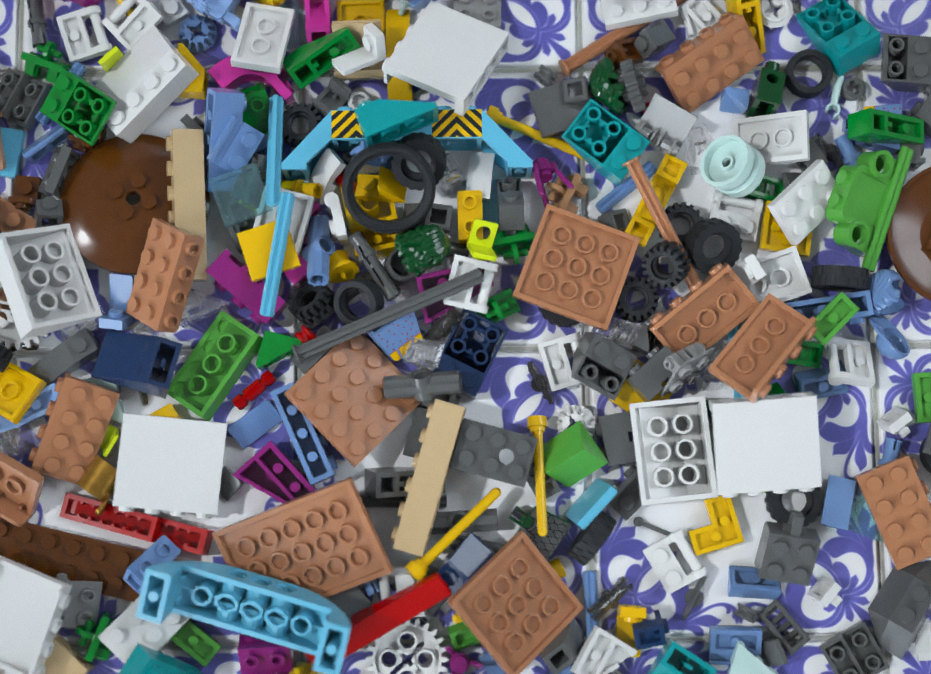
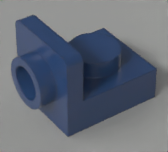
M654 610L655 619L631 624L636 650L667 644L665 634L669 633L667 619L661 618L659 610Z

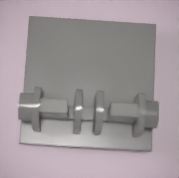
M453 0V10L501 29V0Z
M655 93L640 122L635 125L634 130L650 141L649 146L663 154L667 152L668 155L676 157L698 117Z
M695 342L667 356L663 365L673 374L660 396L662 397L670 392L674 394L683 385L695 383L701 376L699 374L700 371L709 364V357L714 348L706 350L702 343Z
M57 574L55 579L72 585L69 594L71 595V601L62 613L61 619H63L61 627H85L88 619L94 620L95 624L93 627H96L103 581H70L67 578V574Z

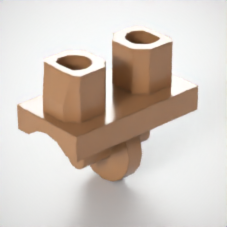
M578 173L566 176L573 184V189H570L559 177L555 183L548 182L545 186L550 191L547 199L553 202L552 205L576 214L578 207L570 202L572 196L583 199L589 190V187L580 181L582 176Z

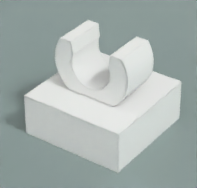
M894 406L876 422L881 429L895 435L899 433L901 438H904L910 433V429L906 424L913 420L908 411Z
M821 575L807 593L812 600L826 608L830 603L837 608L843 601L837 595L842 587L824 575Z

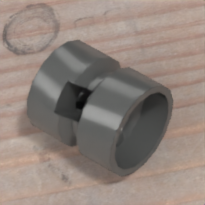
M394 250L384 260L382 265L395 286L399 287L405 285L415 274L406 271L405 264L401 262L405 256L399 257V251Z

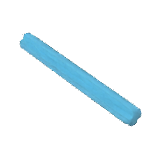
M273 95V97L269 98L265 203L271 207L279 205L281 195L284 99L278 95Z
M282 192L280 195L261 301L260 314L266 317H273L275 313L295 196L288 192Z

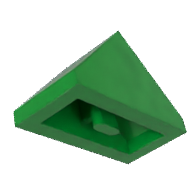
M265 330L256 361L257 368L261 371L292 354V345L298 346L303 343L297 338Z

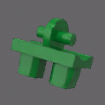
M48 41L45 46L38 44L37 51L41 52L42 55L33 51L30 53L22 52L20 58L26 60L25 74L40 77L42 67L48 68L46 81L53 84L63 68L70 70L72 65L54 59V57L61 59L62 52L57 51V45L52 41Z
M526 223L525 230H514L515 235L506 236L505 231L497 229L492 249L497 257L503 256L504 260L513 258L514 265L520 264L519 257L528 255L527 251L530 250L535 234L534 231L530 232Z
M508 287L488 298L487 306L489 308L487 314L476 311L472 312L496 323L521 309L515 298L512 297L511 288Z
M103 611L96 630L92 629L95 621L91 619L87 620L85 627H76L75 632L81 635L78 644L85 646L88 638L91 639L84 660L92 662L93 658L108 661L111 650L103 642H100L101 640L98 636L115 621V619L110 618L111 613Z

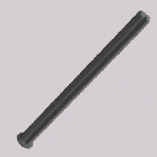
M479 268L474 269L298 346L294 344L292 345V350L295 358L301 364L308 357L484 282V277Z

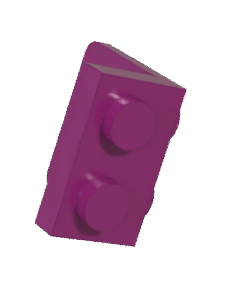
M240 633L237 651L241 674H289L290 671H293L291 648Z

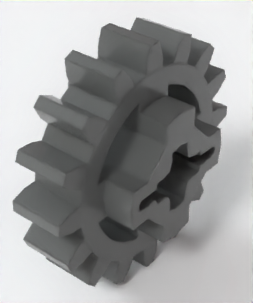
M632 58L621 61L620 65L623 74L617 78L620 85L622 83L625 84L622 94L625 102L631 101L635 113L646 110L644 96L649 95L643 72L641 69H635Z

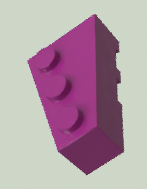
M227 249L206 270L215 279L213 285L222 293L228 290L234 296L231 300L239 308L243 309L246 306L252 311L250 317L260 326L265 323L270 327L288 307L287 302L278 295L274 316H262L260 314V307L265 283L262 280L253 282L248 267L242 264Z
M451 268L425 273L420 277H416L419 293L448 281ZM479 268L482 275H484L485 269ZM482 283L473 286L471 298L479 294ZM443 299L422 308L425 325L454 309L455 306L443 304Z
M269 441L232 475L281 503H286L318 490L314 485L310 484L308 478L274 441Z

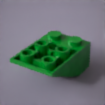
M63 68L39 111L89 145L94 146L117 102L82 76Z

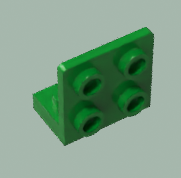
M262 82L239 90L245 94L247 100V107L245 112H243L242 121L264 135L268 134L269 98L264 83Z

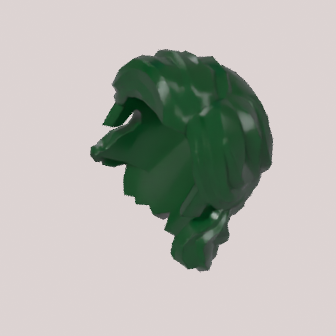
M605 57L598 61L597 65L591 69L589 89L596 100L602 102L613 113L622 115L629 110L627 108L628 102H625L622 96L625 84H619L617 78L619 75L615 71L613 62L608 57Z
M435 224L417 226L415 230L398 233L394 241L396 245L395 250L399 251V257L405 256L401 262L405 264L406 271L414 273L416 277H420L429 268H434L437 265L440 266L451 248L448 236Z

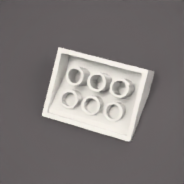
M155 25L95 84L117 102L106 124L116 136L129 143L134 142L199 75Z
M69 223L0 233V280L20 339L48 334L102 316Z
M705 396L629 404L641 505L718 497Z

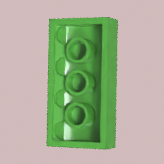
M221 310L171 381L167 394L202 419L210 421L260 349L263 337Z

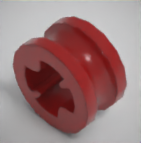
M305 325L301 326L302 330L295 333L302 343L317 338Z

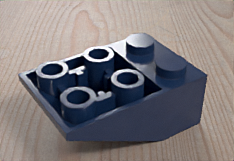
M463 309L432 372L460 370L462 375V394L475 399L509 330L470 310Z
M106 331L91 377L166 399L183 344L158 336Z

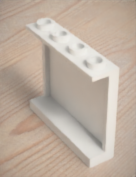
M430 1L428 6L420 11L414 25L411 24L404 39L398 41L390 58L387 57L383 62L384 83L388 84L392 77H396L454 102V113L464 116L507 52L509 32Z
M811 391L767 395L764 399L759 397L755 404L745 397L709 400V410L712 412L718 495H722L725 498L737 497V493L758 496L762 495L763 491L784 494L788 493L789 489L810 492L814 491V487H822L817 395Z
M123 413L113 506H119L118 511L134 512V508L145 509L144 513L160 514V510L171 511L170 515L181 517L186 516V512L196 513L197 518L211 519L212 515H217L227 423Z
M0 555V668L12 674H45L46 667L44 665L54 649L55 644L52 643L54 636L58 633L63 623V619H61L62 613L71 601V595L69 594L72 585Z

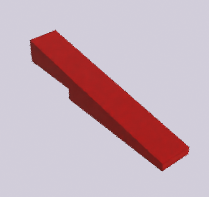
M69 492L65 494L59 517L148 542H156L162 535H165L180 550L198 555L209 554L214 530L147 514L138 510H134V512L118 511L119 506H113L111 503H107L102 515L99 516L95 514V511L102 504L101 501Z
M439 572L353 614L350 621L352 627L344 658L452 595V590ZM305 652L306 657L314 666L316 655Z

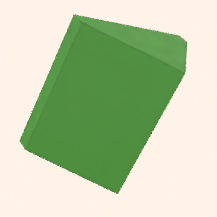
M581 420L543 444L545 474L568 488L608 463Z

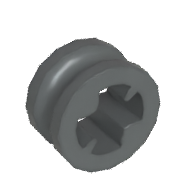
M540 65V71L533 74L534 78L544 87L552 85L551 82L558 79L555 72L545 65Z
M850 77L842 84L840 94L847 101H855L864 93L865 85L860 78ZM850 84L853 88L857 87V91L854 94L852 91L847 90Z
M738 602V609L733 611V614L754 624L753 618L759 612Z

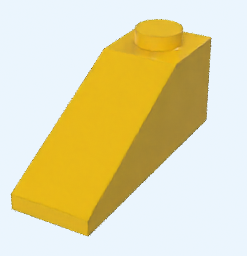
M725 0L727 13L743 15L761 53H766L760 0Z

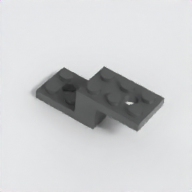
M415 408L402 455L414 458L416 452L420 453L423 443L419 442L423 427L427 428L429 418H426L428 409ZM464 418L450 468L525 488L538 438ZM504 449H509L513 452L514 459L509 464H504L499 459V453Z

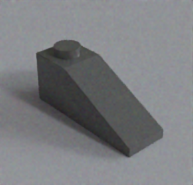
M84 328L61 342L27 371L47 383L46 386L56 383L59 377L64 378L66 372L71 374L97 358L101 344L93 331Z
M415 467L364 468V493L374 498L408 496V492H405V486L408 477L413 478Z

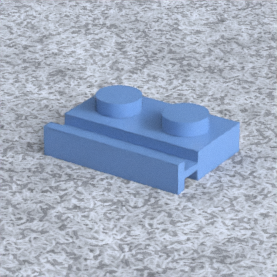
M232 115L207 159L240 177L264 134Z
M710 626L708 663L712 665H731L730 658L737 641H742L748 651L754 656L757 654L760 657L762 645L761 627Z

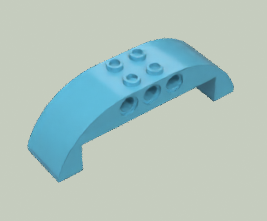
M171 561L148 566L145 571L136 613L137 618L157 624H162L171 613H175L316 655L313 670L324 674H340L352 627L347 616L335 604L315 592L244 569L202 561Z

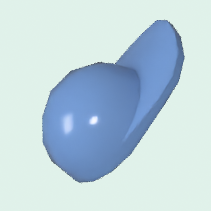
M875 315L868 317L871 325L878 333L876 336V347L881 355L892 360L903 359L909 355L910 347L907 340L889 319L884 316Z

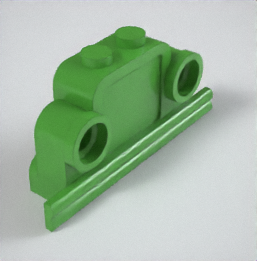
M901 146L897 160L887 150H877L875 152L861 153L857 158L856 165H843L836 175V180L828 199L825 214L830 222L836 224L833 230L835 243L858 257H864L861 267L869 269L870 272L875 271L914 154V150L909 149L907 146Z

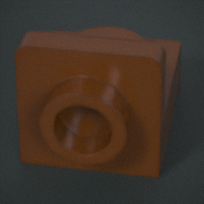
M637 37L615 40L604 52V56L613 62L616 72L621 69V61L632 58L633 64H639L646 60L642 58L633 44Z
M16 175L13 196H8V202L13 204L15 209L30 211L31 207L35 208L36 199H41V193L38 189L42 178Z

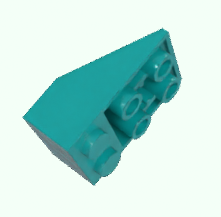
M821 0L796 15V19L815 49L827 56L832 64L833 72L839 77L880 53L881 33L845 0Z
M593 99L587 102L561 137L599 174L616 186L629 173L627 167H623L622 164L640 155L641 157L650 143L649 140Z
M668 638L667 644L663 646L646 674H715L717 669Z

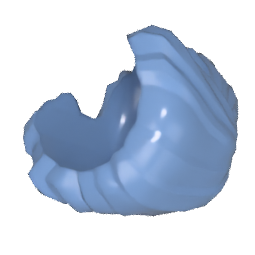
M882 269L869 276L868 290H870L875 316L889 315L904 308L905 303L900 298V290H898L899 282L902 279L894 270Z

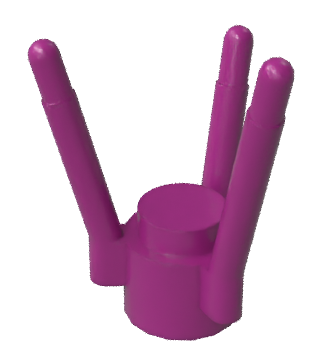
M545 157L537 158L533 161L532 172L535 177L538 194L542 196L544 208L549 204L544 183L552 180L554 172L570 189L574 188L568 178L558 169L556 162L549 163V160Z
M450 646L445 647V650L451 654L449 661L452 670L451 674L464 673L468 670L469 666L483 667L482 663L475 661V659H469L465 652H456Z

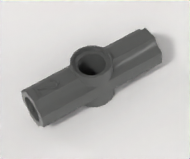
M420 368L406 375L384 376L383 380L384 396L387 399L414 397L416 401L424 402L433 399L436 395L462 393L463 389L460 370L432 372L428 368Z
M497 508L486 509L462 533L498 530ZM470 510L437 512L431 535L448 533L454 527L453 518L458 514L465 516Z

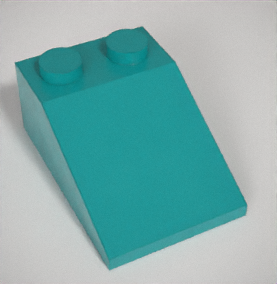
M369 99L358 104V108L354 109L358 125L368 147L377 143L393 141L439 121L436 102L386 99L372 101Z

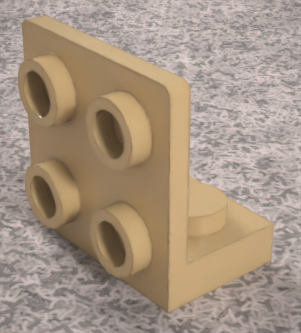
M381 20L332 21V33L347 27L360 45V48L364 47L362 37H364L363 26L372 22L382 32ZM384 60L345 76L334 67L335 77L338 79L384 77V72L382 71Z

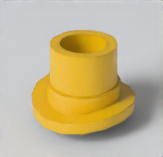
M336 250L330 255V283L346 282L355 279L359 275L358 264L349 260L346 251Z

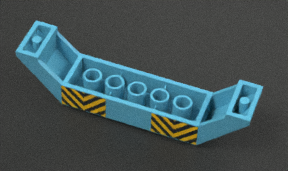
M471 105L464 116L454 113V109L450 106H438L439 121L414 131L415 133L424 132L427 135H433L436 140L438 139L441 142L445 151L495 153L494 163L506 173V177L530 179L533 161L482 109H476V106ZM339 107L338 110H331L281 163V170L285 178L289 181H294L295 179L309 181L313 169L327 148L335 152H347L359 146L361 141H365L358 125L355 111L351 107ZM400 137V138H398V139H395V140H393V141H390V142H396V143H397V141H398V140L400 141V140L402 139V137Z

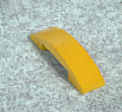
M400 9L386 10V58H390L398 41H402L406 36L410 26V9H406L402 16L398 14ZM392 77L387 84L388 100L413 101L412 84Z
M667 152L650 182L663 208L667 205L688 163L668 155ZM642 198L625 233L641 238L638 245L644 248L656 223Z

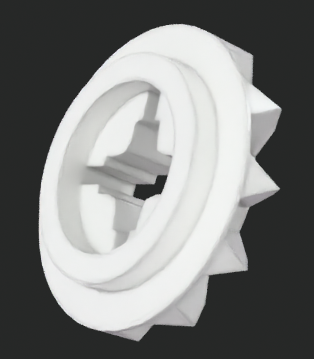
M760 0L763 26L770 27V29L781 28L789 22L793 14L791 0ZM770 5L773 8H780L776 16L773 13H766Z
M571 405L559 413L556 422L558 434L566 430L572 424V419H574L575 422L584 421L583 425L591 437H593L596 422L593 414L586 407Z

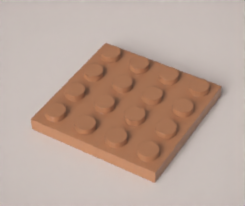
M547 204L512 297L606 332L641 238Z
M365 334L334 346L284 393L289 401L353 467H356L422 402L416 401L414 397L387 399L384 396V376L403 374Z
M518 531L447 600V603L506 674H520L584 609L583 605L524 531Z

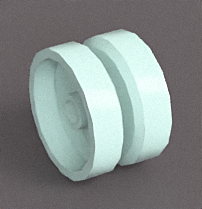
M724 135L714 140L705 149L701 158L700 171L703 179L709 185L729 197L740 198L752 193L760 185L765 174L766 164L763 155L745 140L735 135Z

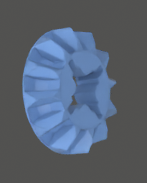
M197 13L195 16H187L186 20L180 23L178 35L180 42L189 51L204 52L214 45L217 39V28L208 16H202ZM201 27V32L204 36L197 35L193 38L194 34L190 29L197 30Z

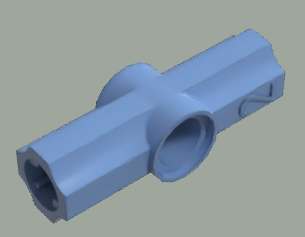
M314 215L309 219L308 245L302 250L303 257L307 261L308 283L313 286H325L329 283L330 255L335 252L334 242L330 238V218L324 215Z

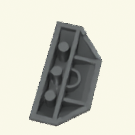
M931 560L917 562L899 570L893 567L868 607L878 646L900 660L904 658L931 614Z

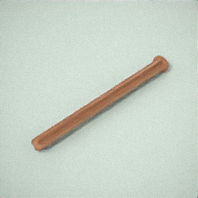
M676 0V4L679 6L687 0ZM651 22L610 31L564 61L560 59L558 64L561 71L566 77H570L571 72L605 52L615 40L626 39Z
M640 155L623 163L622 166L627 167L664 241L668 240V243L671 241L676 242L675 247L679 244L682 245L638 160L641 158ZM691 262L688 264V266H691L690 271L687 272L688 275L684 278L688 287L699 280Z

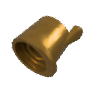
M96 454L77 484L102 502L95 511V514L100 516L114 493L117 469Z

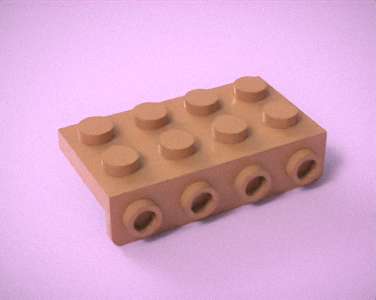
M731 12L723 14L717 23L702 29L696 38L682 43L679 46V50L662 57L659 61L660 63L655 66L656 71L662 74L679 107L690 113L765 60L743 15Z
M153 218L148 229V236L141 254L138 271L134 278L132 292L127 302L126 313L155 331L177 332L201 255L204 238L189 234L162 219Z
M725 262L723 265L721 263L716 264L709 270L708 273L710 275L705 280L699 279L689 287V293L684 297L681 295L677 296L669 303L670 308L664 313L659 311L649 320L651 324L648 325V328L673 353L695 342L702 343L705 349L708 350L750 316L759 306L760 302L728 263Z
M768 293L708 367V372L755 404L759 397L764 399L772 388L771 382L775 378L779 380L787 369L786 363L790 358L795 360L803 349L801 345L805 339L810 341L818 330L815 327L817 319L813 316L808 319Z
M66 372L64 378L59 377L54 388V391L58 392L55 401H49L45 415L49 416L46 425L41 423L36 437L40 439L37 448L32 447L28 461L32 462L31 469L38 473L77 484L95 455L99 452L120 392L72 377L70 373Z
M1 451L0 517L17 527H22L36 513L45 477Z
M904 453L900 454L896 459L854 476L897 570L931 557V504L927 498L929 490L924 480H919L916 471H919V467L915 459Z

